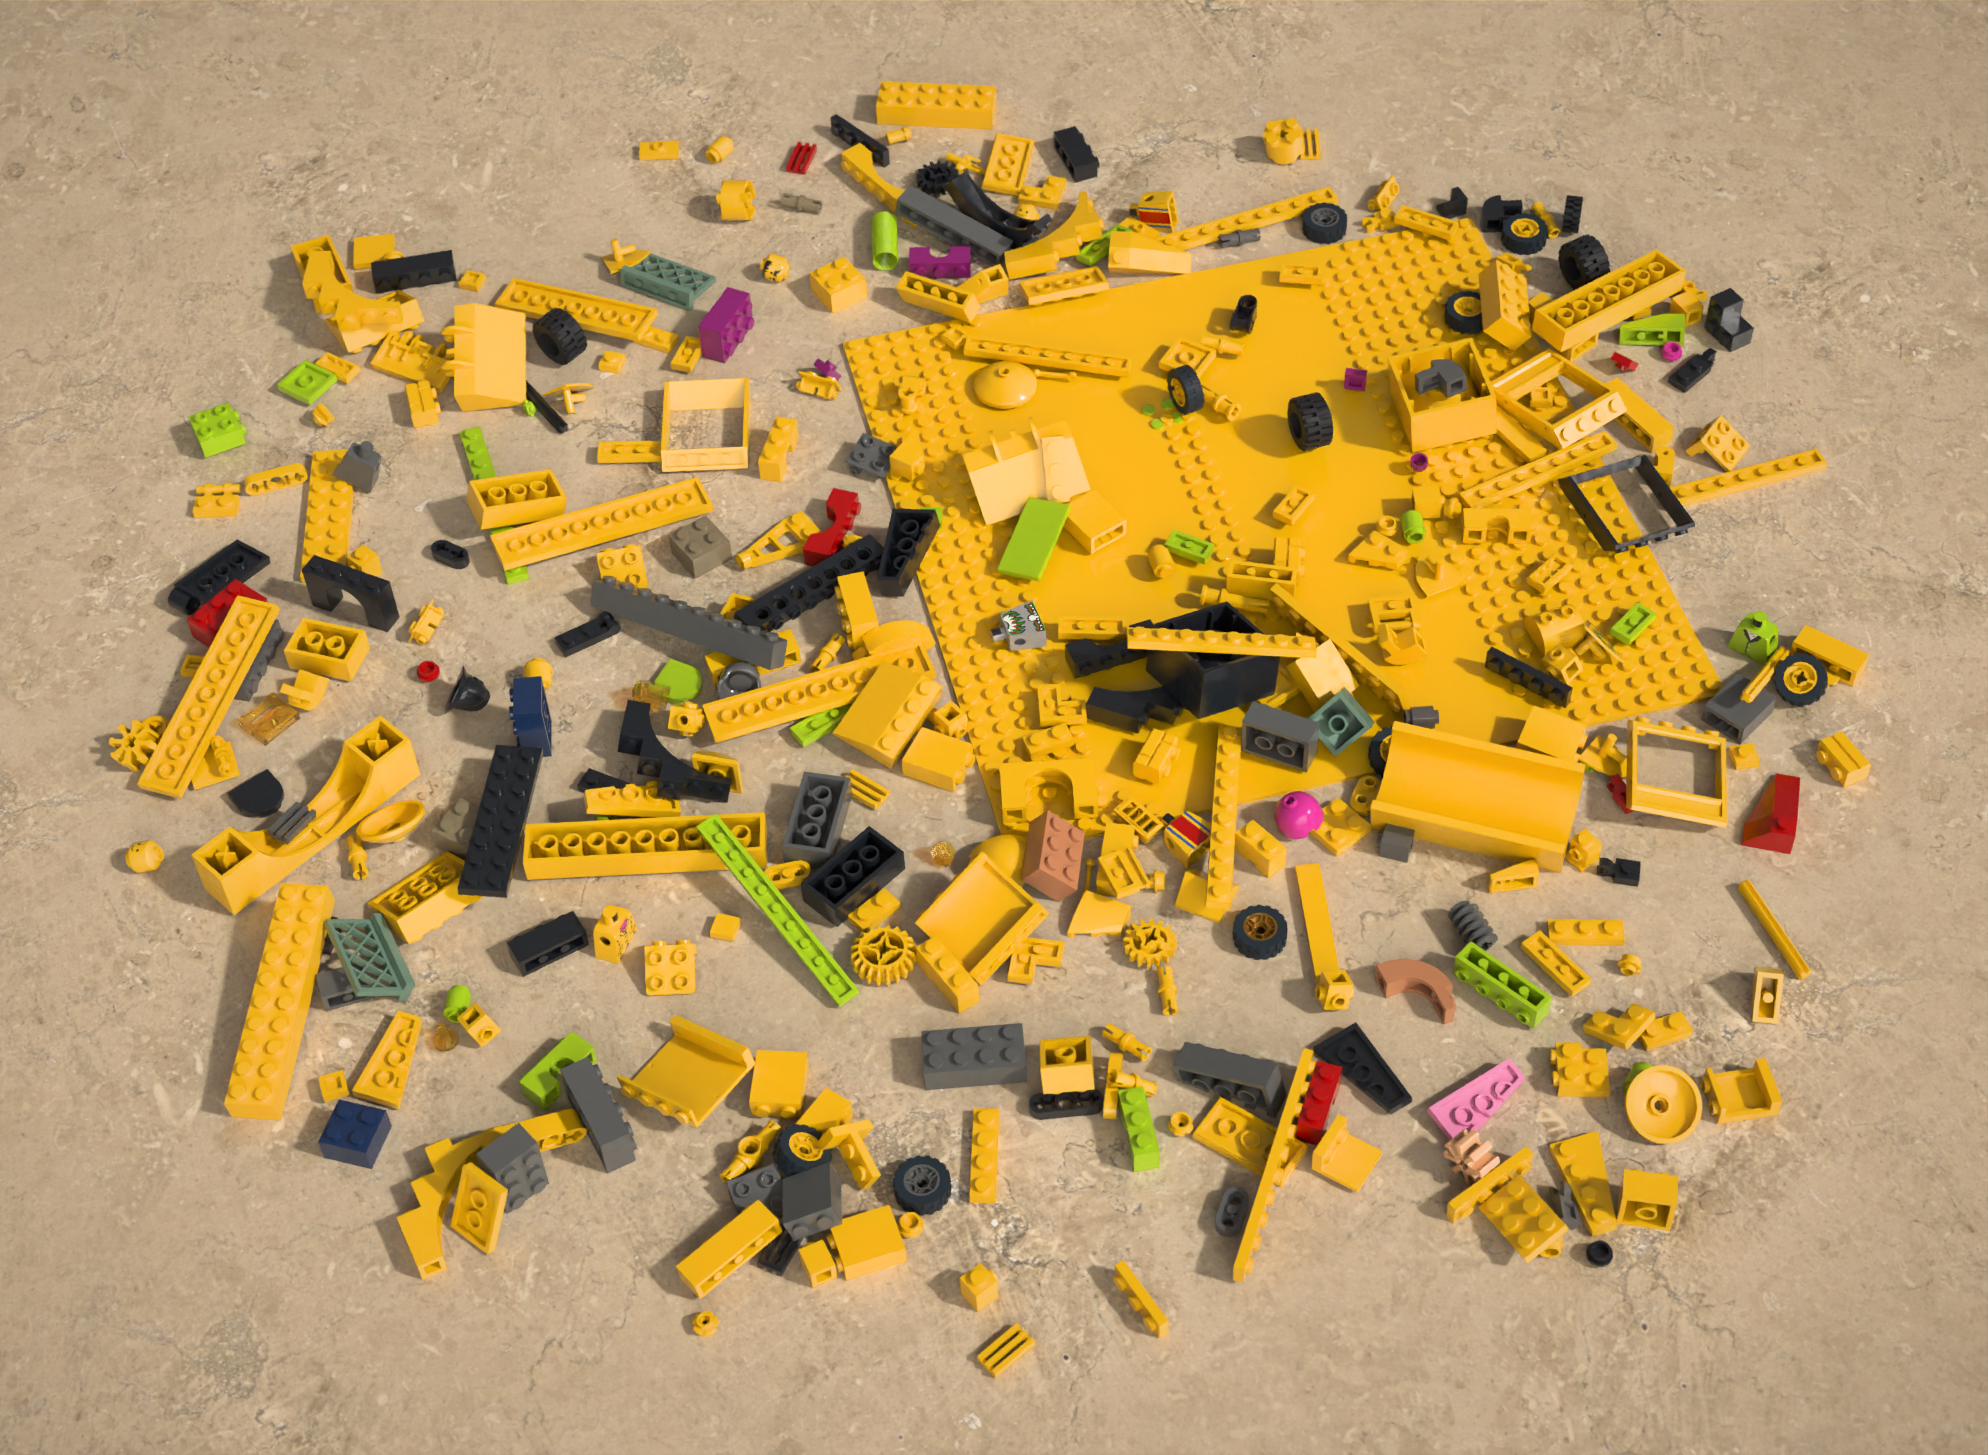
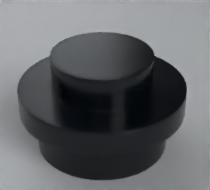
M1598 1240L1587 1247L1586 1258L1594 1266L1605 1267L1613 1259V1250L1608 1243Z

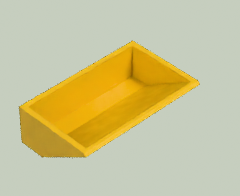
M476 303L454 306V326H448L441 330V334L446 335L444 337L445 341L454 342V349L446 350V356H454V360L441 364V369H445L444 375L454 377V397L462 412L525 404V313Z
M1032 416L1028 417L1032 431L1017 436L1015 429L1010 430L1012 438L997 443L991 430L988 433L992 445L963 454L986 525L1022 514L1029 497L1047 500L1041 437L1060 435L1064 437L1069 496L1091 490L1067 419L1036 429Z

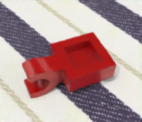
M1615 774L1609 777L1611 783L1607 784V788L1613 793L1612 799L1626 815L1635 811L1626 808V784L1620 775Z

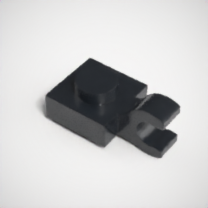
M1600 858L1596 875L1614 877L1613 883L1638 887L1641 862L1616 858L1615 863H1613L1608 858Z

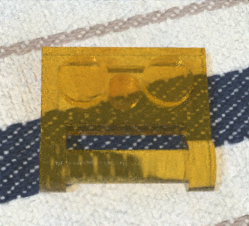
M271 692L267 699L246 716L242 715L239 717L237 723L243 730L266 746L298 721L300 716L296 710L283 702L276 693ZM272 706L275 707L271 712L265 715L257 723H255L254 725L252 724L254 720H256L259 716L265 713Z

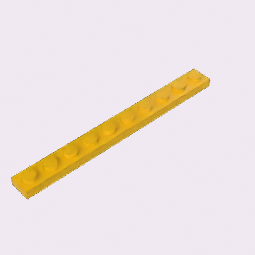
M1329 186L1153 238L1152 240L1184 251L1217 241L1220 234L1234 233L1235 230L1239 229L1245 231L1261 228L1301 216L1309 206H1313L1316 203L1338 205V197Z
M1218 726L1205 908L1230 911L1242 736V728Z
M1303 1048L1233 1267V1280L1243 1283L1246 1273H1252L1255 1259L1251 1257L1253 1251L1259 1250L1262 1239L1259 1232L1261 1228H1266L1269 1213H1266L1267 1206H1273L1276 1195L1273 1187L1275 1183L1279 1184L1281 1181L1283 1169L1280 1168L1282 1161H1287L1290 1150L1287 1143L1288 1140H1293L1297 1125H1294L1295 1118L1299 1119L1303 1107V1104L1300 1102L1302 1097L1307 1095L1310 1082H1307L1309 1076H1313L1317 1063L1313 1061V1050Z

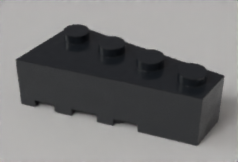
M892 509L877 575V583L882 596L905 595L940 528L936 510Z

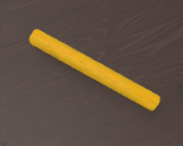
M1780 646L1742 691L1741 700H1745L1746 703H1751L1773 677L1779 663L1791 653L1789 648L1786 649L1784 646Z
M1745 880L1740 882L1738 890L1800 980L1809 977L1811 969L1751 881Z

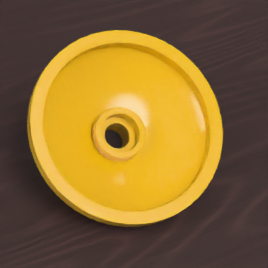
M1013 361L992 363L981 369L974 379V392L977 398L984 404L999 409L1019 407L1031 400L1037 390L1035 374L1025 365Z
M407 800L388 805L366 817L358 825L356 833L359 839L369 843L399 842L421 822L425 814V807L422 802L417 800Z
M1659 1065L1647 1068L1633 1078L1625 1095V1111L1631 1126L1640 1136L1654 1143L1671 1144L1685 1139L1695 1130L1702 1114V1099L1696 1084L1686 1073L1675 1067ZM1656 1101L1661 1104L1659 1111L1654 1107Z

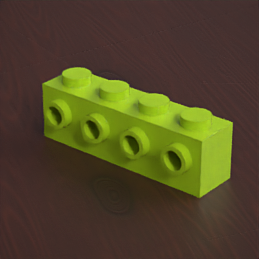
M1470 942L1455 956L1453 974L1461 982H1466L1476 989L1480 995L1486 996L1495 1002L1500 1009L1514 1015L1522 1024H1527L1532 1029H1535L1549 1014L1552 1000L1551 995L1473 942Z

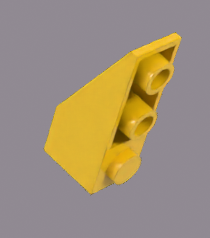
M1001 264L981 270L957 288L974 293L978 303L981 304L1007 295L1009 279Z

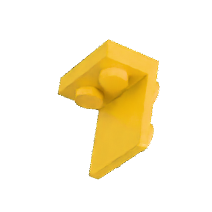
M1720 415L1703 427L1685 451L1690 457L1698 452L1702 454L1707 451L1726 472H1730L1749 449L1750 445Z
M1338 1114L1313 1152L1312 1170L1358 1192L1382 1156V1151L1350 1135L1349 1131L1346 1130L1347 1118Z

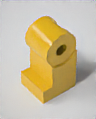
M1662 446L1657 448L1655 452L1653 466L1670 487L1675 451L1670 447Z

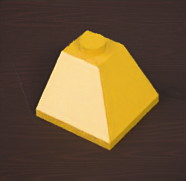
M702 750L693 753L692 762L694 769L708 775L731 778L730 792L742 794L743 787L738 760L716 751Z

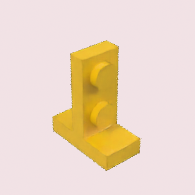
M870 1119L831 1127L818 1140L821 1150L839 1148L861 1191L869 1189L881 1176L863 1142L864 1138L874 1128Z

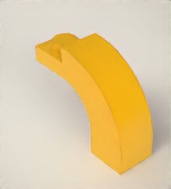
M893 621L880 625L863 635L864 644L853 652L852 656L854 660H858L922 641L927 652L936 643L929 627L915 621Z

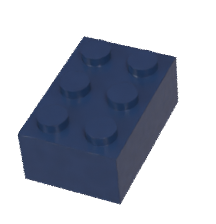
M542 676L514 678L513 688L509 689L510 701L513 702V706H509L510 720H514V735H518L516 737L517 746L543 748V757L552 756V719Z

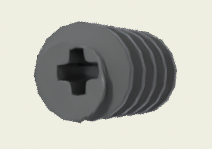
M1460 901L1450 909L1448 917L1453 922L1459 935L1462 936L1464 943L1468 945L1470 942H1473L1486 951L1497 942V935L1493 933L1492 927L1488 926L1489 922L1483 918L1484 915L1479 911L1477 904H1470L1469 901Z

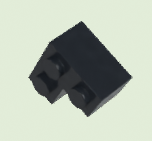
M1732 288L1710 297L1704 326L1706 331L1715 337L1729 352L1750 344L1754 330L1741 316L1744 299Z

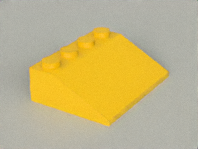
M401 290L375 299L379 301L400 302L404 317L403 323L361 324L360 330L340 331L336 316H332L324 321L344 350L357 353L368 344L372 346L381 343V339L386 338L390 331L397 332L400 335V331L405 329L413 330L418 328L419 324L424 322L416 299Z
M882 661L834 730L833 735L888 768L893 769L941 699L942 686L922 674Z
M446 851L367 904L375 913L383 914L388 927L399 939L407 944H411L422 939L423 935L430 930L439 928L445 920L460 914L463 908L471 903L478 902L483 896L458 894L457 888L465 861Z

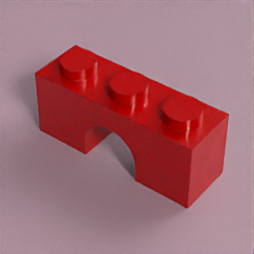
M1317 1061L1297 1123L1296 1139L1318 1146L1324 1137L1328 1126L1330 1109L1332 1104H1335L1341 1084L1342 1067Z

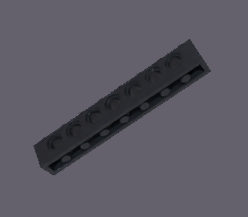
M868 534L735 612L734 619L740 620L746 626H757L763 632H771L774 629L778 630L789 620L797 619L801 613L808 609L812 610L825 599L829 600L835 594L834 587L838 586V576L864 571L866 577L872 571L879 570L884 547L871 534Z

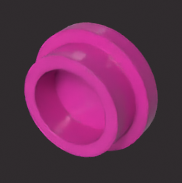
M1667 342L1661 348V356L1668 361H1677L1682 356L1681 346L1676 342Z

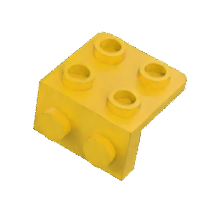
M631 544L623 546V549L614 550L610 548L601 550V553H596L601 579L603 576H614L617 578V581L631 582L637 588H648L640 545Z
M676 940V945H666V941H653L651 946H644L646 993L648 995L693 994L696 991L695 955H697V945L691 944V940Z

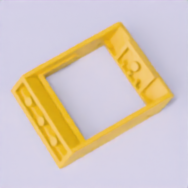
M1550 348L1490 382L1496 395V404L1501 409L1561 450L1627 411L1618 391ZM1560 374L1597 397L1594 401L1553 425L1516 401Z
M1636 716L1635 721L1628 719L1626 808L1726 828V738L1719 737V732L1706 729L1704 734L1697 733L1695 727L1682 725L1681 729L1672 728L1673 723L1659 721L1658 725L1650 724V719ZM1646 733L1708 744L1709 749L1715 750V798L1638 784L1637 735L1645 736Z

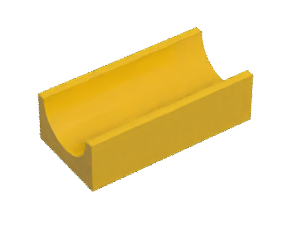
M1394 721L1382 783L1376 800H1372L1370 808L1372 829L1384 831L1386 823L1415 830L1414 839L1516 863L1535 859L1538 868L1561 873L1583 786L1586 764Z

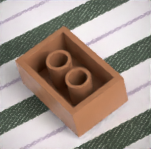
M1048 810L1029 823L1021 881L1058 902L1077 891L1085 832Z

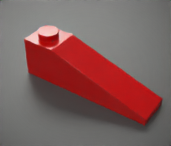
M1775 774L1744 824L1742 846L1791 854L1797 828L1800 777Z

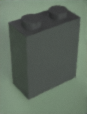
M1737 673L1705 704L1701 720L1741 744L1773 713L1777 697L1769 691L1762 689L1751 703H1746L1745 700L1740 699V696L1751 680Z
M830 1162L782 1179L783 1225L794 1241L842 1224L841 1178Z

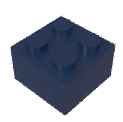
M339 1099L318 1143L326 1159L372 1169L392 1125L386 1110Z

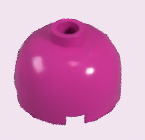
M1290 792L1284 795L1275 806V822L1280 832L1286 838L1294 840L1306 838L1309 836L1308 832L1313 829L1316 831L1323 822L1324 812L1319 802L1307 792Z

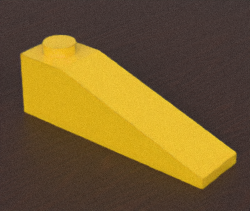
M1111 231L1109 272L1178 275L1191 273V253L1133 232Z

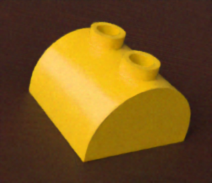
M1572 604L1526 617L1524 620V628L1543 657L1557 644L1566 649L1568 647L1574 649L1586 639L1584 622L1580 613Z

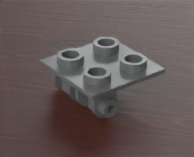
M863 432L845 460V463L850 464V473L853 475L860 474L864 470L884 479L891 469L890 455L898 447Z
M775 1163L726 1182L730 1198L734 1201L738 1215L741 1214L746 1206L752 1205L759 1200L777 1219L783 1217L782 1179Z

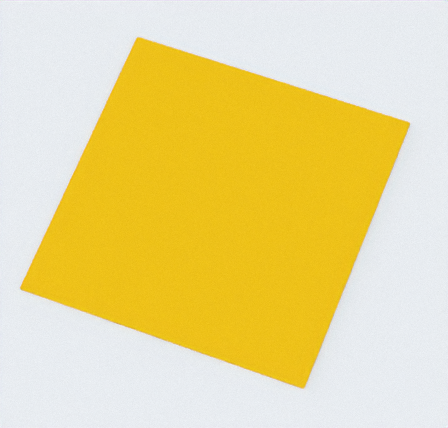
M1463 218L1454 220L1459 222V227L1451 241L1415 229H1409L1103 290V292L1098 294H1083V296L1078 298H1063V300L1058 302H1043V304L1038 306L1026 305L976 315L971 323L956 319L843 343L845 355L871 435L898 447L913 430L918 431L925 463L923 472L911 481L891 472L890 469L885 479L895 509L942 507V529H939L916 575L959 708L967 714V733L970 743L973 744V752L1000 835H1017L1027 838L1029 823L1048 810L1084 831V839L1101 836L1105 833L1106 822L1125 824L1115 814L1113 809L1130 795L1160 821L1167 813H1170L1177 819L1187 811L1193 814L1212 811L1218 726L1225 725L1242 728V721L1252 702L1201 719H1197L1189 710L1183 709L1181 716L1176 717L1173 725L1149 718L1147 725L1142 726L1139 734L1087 719V724L1067 725L1074 738L1073 746L1032 760L1022 744V737L1054 727H1040L1037 685L1060 684L1062 701L1085 700V704L1094 687L1130 692L1162 687L1146 671L1147 657L1075 679L1065 660V644L1081 639H1058L1059 616L1127 617V627H1129V625L1149 619L1155 624L1213 606V604L1208 603L1200 604L1203 585L1217 590L1226 589L1230 560L1273 565L1274 538L1286 537L1287 539L1290 537L1300 538L1301 547H1305V561H1300V564H1305L1304 577L1299 579V585L1296 586L1294 598L1400 684L1406 691L1411 707L1433 705L1434 710H1438L1439 724H1435V729L1433 730L1504 746L1518 742L1533 705L1589 727L1710 700L1724 687L1648 545L1635 548V544L1628 546V551L1615 554V550L1604 551L1561 490L1558 479L1605 466L1601 457L1484 507L1531 509L1532 534L1530 544L1507 543V536L1498 530L1489 531L1486 534L1485 543H1463L1461 523L1465 506L1462 503L1461 514L1455 520L1445 517L1444 509H1441L1440 518H1423L1426 533L1421 542L1411 544L1404 538L1400 517L1406 511L1412 510V488L1439 486L1440 495H1444L1445 501L1453 497L1458 499L1460 492L1528 464L1497 434L1412 453L1390 395L1388 357L1472 338L1491 382L1543 352L1532 329V337L1512 351L1483 332V330L1477 334H1461L1450 329L1445 323V304L1448 298L1460 291L1478 292L1480 294L1478 274L1495 261L1473 219ZM1281 262L1323 265L1321 285L1279 282ZM1243 295H1252L1257 299V318L1251 334L1236 329L1230 331L1232 314L1235 312L1238 301ZM954 325H957L973 336L1133 357L1129 377L1020 363L1028 367L1032 372L1034 369L1065 374L1074 372L1076 373V379L1071 381L1063 377L1040 375L1036 377L1037 390L1031 400L1019 407L999 409L988 406L977 398L974 392V379L984 367L1003 360L964 355L965 344L954 350L941 341V335ZM1204 334L1220 339L1225 337L1229 341L1244 343L1242 357L1226 352L1221 354L1216 350V357L1199 378L1201 384L1218 394H1225L1230 401L1241 404L1239 416L1235 420L1230 421L1226 418V415L1214 411L1212 405L1204 401L1203 408L1186 415L1181 414L1183 421L1181 423H1173V416L1171 414L1175 412L1180 413V411L1176 409L1175 405L1169 410L1161 406L1163 399L1172 398L1170 397L1167 383V374L1169 372L1159 368V361L1180 336L1201 344ZM1346 368L1367 370L1365 391L1344 389ZM904 375L926 378L925 394L921 399L918 410L912 414H904L899 409L901 399L898 396V390ZM1558 377L1540 386L1552 387V408L1530 407V393L1516 400L1552 425L1575 412ZM1318 392L1327 402L1331 412L1333 439L1330 445L1302 451L1295 443L1290 432L1287 416L1288 403L1291 398ZM1144 405H1153L1155 413L1151 416L1144 415L1142 413ZM1031 416L1036 429L1067 419L1090 489H1096L1127 519V535L1092 554L1063 527L1039 582L998 573L997 568L1021 514L986 525L963 458V454L992 445L988 431H993L997 443L1012 438L1010 430L1015 429L1017 436L1032 431L1028 421V417ZM1160 419L1164 423V427L1160 430L1153 429L1151 427L1152 420ZM1515 420L1544 448L1547 449L1546 456L1558 450H1561L1549 441H1547L1546 439H1544L1543 437H1541L1540 435H1538L1537 433H1535L1534 431H1532L1531 429H1529L1528 427H1526L1525 425H1523L1522 423ZM1589 435L1584 436L1583 438L1579 439L1573 444L1582 441L1586 438H1589ZM1415 453H1423L1428 457V466L1422 472L1414 471L1410 465L1411 457ZM1610 474L1577 483V486L1617 543L1642 536ZM1298 485L1314 492L1315 499L1296 522L1290 526L1273 518V511L1293 487ZM1091 490L1071 496L1070 502L1079 498L1084 493L1090 492ZM1391 516L1396 520L1398 524L1397 533L1386 537L1410 550V557L1398 569L1371 566L1369 561L1358 559L1355 560V563L1348 561V555L1371 532L1376 531V523L1381 517ZM1174 530L1214 544V551L1205 565L1170 552L1175 564V571L1167 578L1156 577L1148 560L1149 550L1155 545L1164 546ZM1556 553L1573 564L1572 570L1543 594L1527 584L1526 579L1549 557ZM1419 555H1433L1436 558H1444L1447 563L1454 566L1466 579V583L1426 597L1420 589L1415 576L1416 562ZM1413 594L1420 621V630L1417 632L1424 638L1427 656L1410 664H1391L1384 660L1382 648L1377 641L1379 634H1373L1368 598ZM1269 600L1270 605L1268 607L1260 606L1269 609L1267 615L1235 608L1265 635L1283 634L1286 636H1296L1297 632L1308 636L1304 631L1301 633L1297 631L1292 625L1291 620L1288 618L1284 620L1277 613L1276 610L1278 608L1272 600ZM1033 601L1046 630L1047 646L1011 651L1005 640L993 643L990 629L1000 627V614L1026 602ZM1638 602L1655 612L1656 618L1630 645H1627L1610 635V631ZM1572 604L1580 613L1584 625L1588 619L1608 640L1624 661L1621 662L1615 658L1598 641L1596 643L1607 653L1603 659L1600 660L1590 649L1581 656L1577 654L1583 671L1568 684L1573 689L1570 703L1566 708L1554 704L1550 700L1485 668L1487 651L1494 647L1546 674L1544 670L1545 665L1542 661L1543 656L1524 628V620L1526 617ZM1410 618L1380 620V622L1383 623L1410 620ZM1396 630L1394 632L1398 634L1405 630ZM1586 630V638H1587V637H1588L1589 635H1591V634ZM1088 639L1102 646L1115 645L1122 641ZM1280 656L1279 664L1289 673L1286 666L1294 662L1295 657ZM1356 679L1360 687L1353 690L1355 694L1353 697L1375 722L1373 726L1336 757L1318 737L1317 754L1307 773L1241 751L1237 805L1376 774L1373 767L1370 766V760L1368 759L1371 741L1378 731H1382L1385 727L1393 726L1394 721L1405 723L1404 714L1400 711H1393L1387 704L1388 701L1383 697L1379 699L1371 691V687L1368 684L1362 685ZM1302 692L1276 707V709L1288 711L1304 718H1308L1314 713ZM1154 728L1164 731L1165 734L1170 733L1177 736L1178 747H1181L1178 759L1176 761L1172 760L1170 763L1171 770L1169 775L1163 777L1158 784L1149 782L1147 779L1135 777L1133 774V762ZM1094 758L1098 817L1074 819L1073 798L1069 790L1060 784L1043 783L1032 788L1026 796L1027 822L1003 823L999 763ZM1130 804L1123 810V812L1126 814L1134 806ZM1136 811L1130 818L1133 820L1140 813ZM1143 817L1137 824L1140 826L1146 819Z

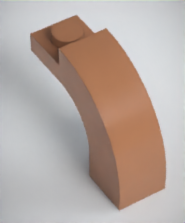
M1395 959L1376 965L1375 981L1385 998L1404 992L1418 993L1432 1003L1443 1024L1453 1022L1456 1010L1455 1000L1451 996L1453 984L1439 969L1428 963L1413 959Z

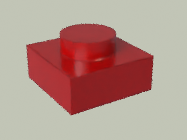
M1615 351L1611 357V360L1617 362L1615 366L1625 372L1627 369L1635 371L1638 366L1637 362Z

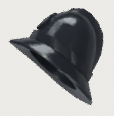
M462 666L459 677L448 698L444 711L445 714L452 709L478 711L484 708L490 700V693L486 689L484 682L477 677L469 675L464 666Z

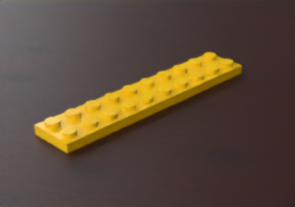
M695 477L490 535V540L504 571L713 512V504L699 478Z
M237 595L137 783L140 789L179 799L182 798L280 611L278 605Z
M922 641L703 704L702 708L714 741L718 743L854 703L882 661L917 672L931 680L936 678V672Z

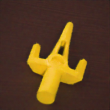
M951 153L946 155V160L956 164V169H958L959 173L962 174L963 170H970L985 176L986 170L971 163V160L981 162L980 159L970 155H965L963 158Z

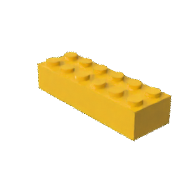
M881 81L876 103L877 124L993 130L997 107L996 86Z

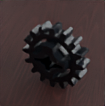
M931 161L929 166L924 164L923 169H918V174H916L917 187L921 188L922 192L927 191L928 195L935 193V196H938L939 193L946 195L944 186L959 176L958 169H954V165L948 166V162L942 164L938 161L937 164H934Z

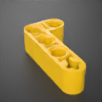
M566 1109L494 1128L485 1135L482 1149L518 1123L538 1142L540 1152L576 1143L586 1136L587 1130L575 1109Z

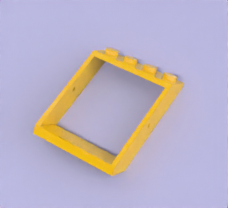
M749 378L665 382L661 439L662 472L749 468L751 411ZM744 407L743 446L669 449L671 411Z

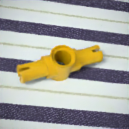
M769 1120L757 1135L754 1134L753 1136L741 1139L738 1144V1152L733 1156V1161L719 1174L721 1180L726 1183L740 1177L744 1171L760 1167L764 1159L763 1154L768 1150V1145L782 1132L781 1127L777 1123L774 1124L773 1120Z

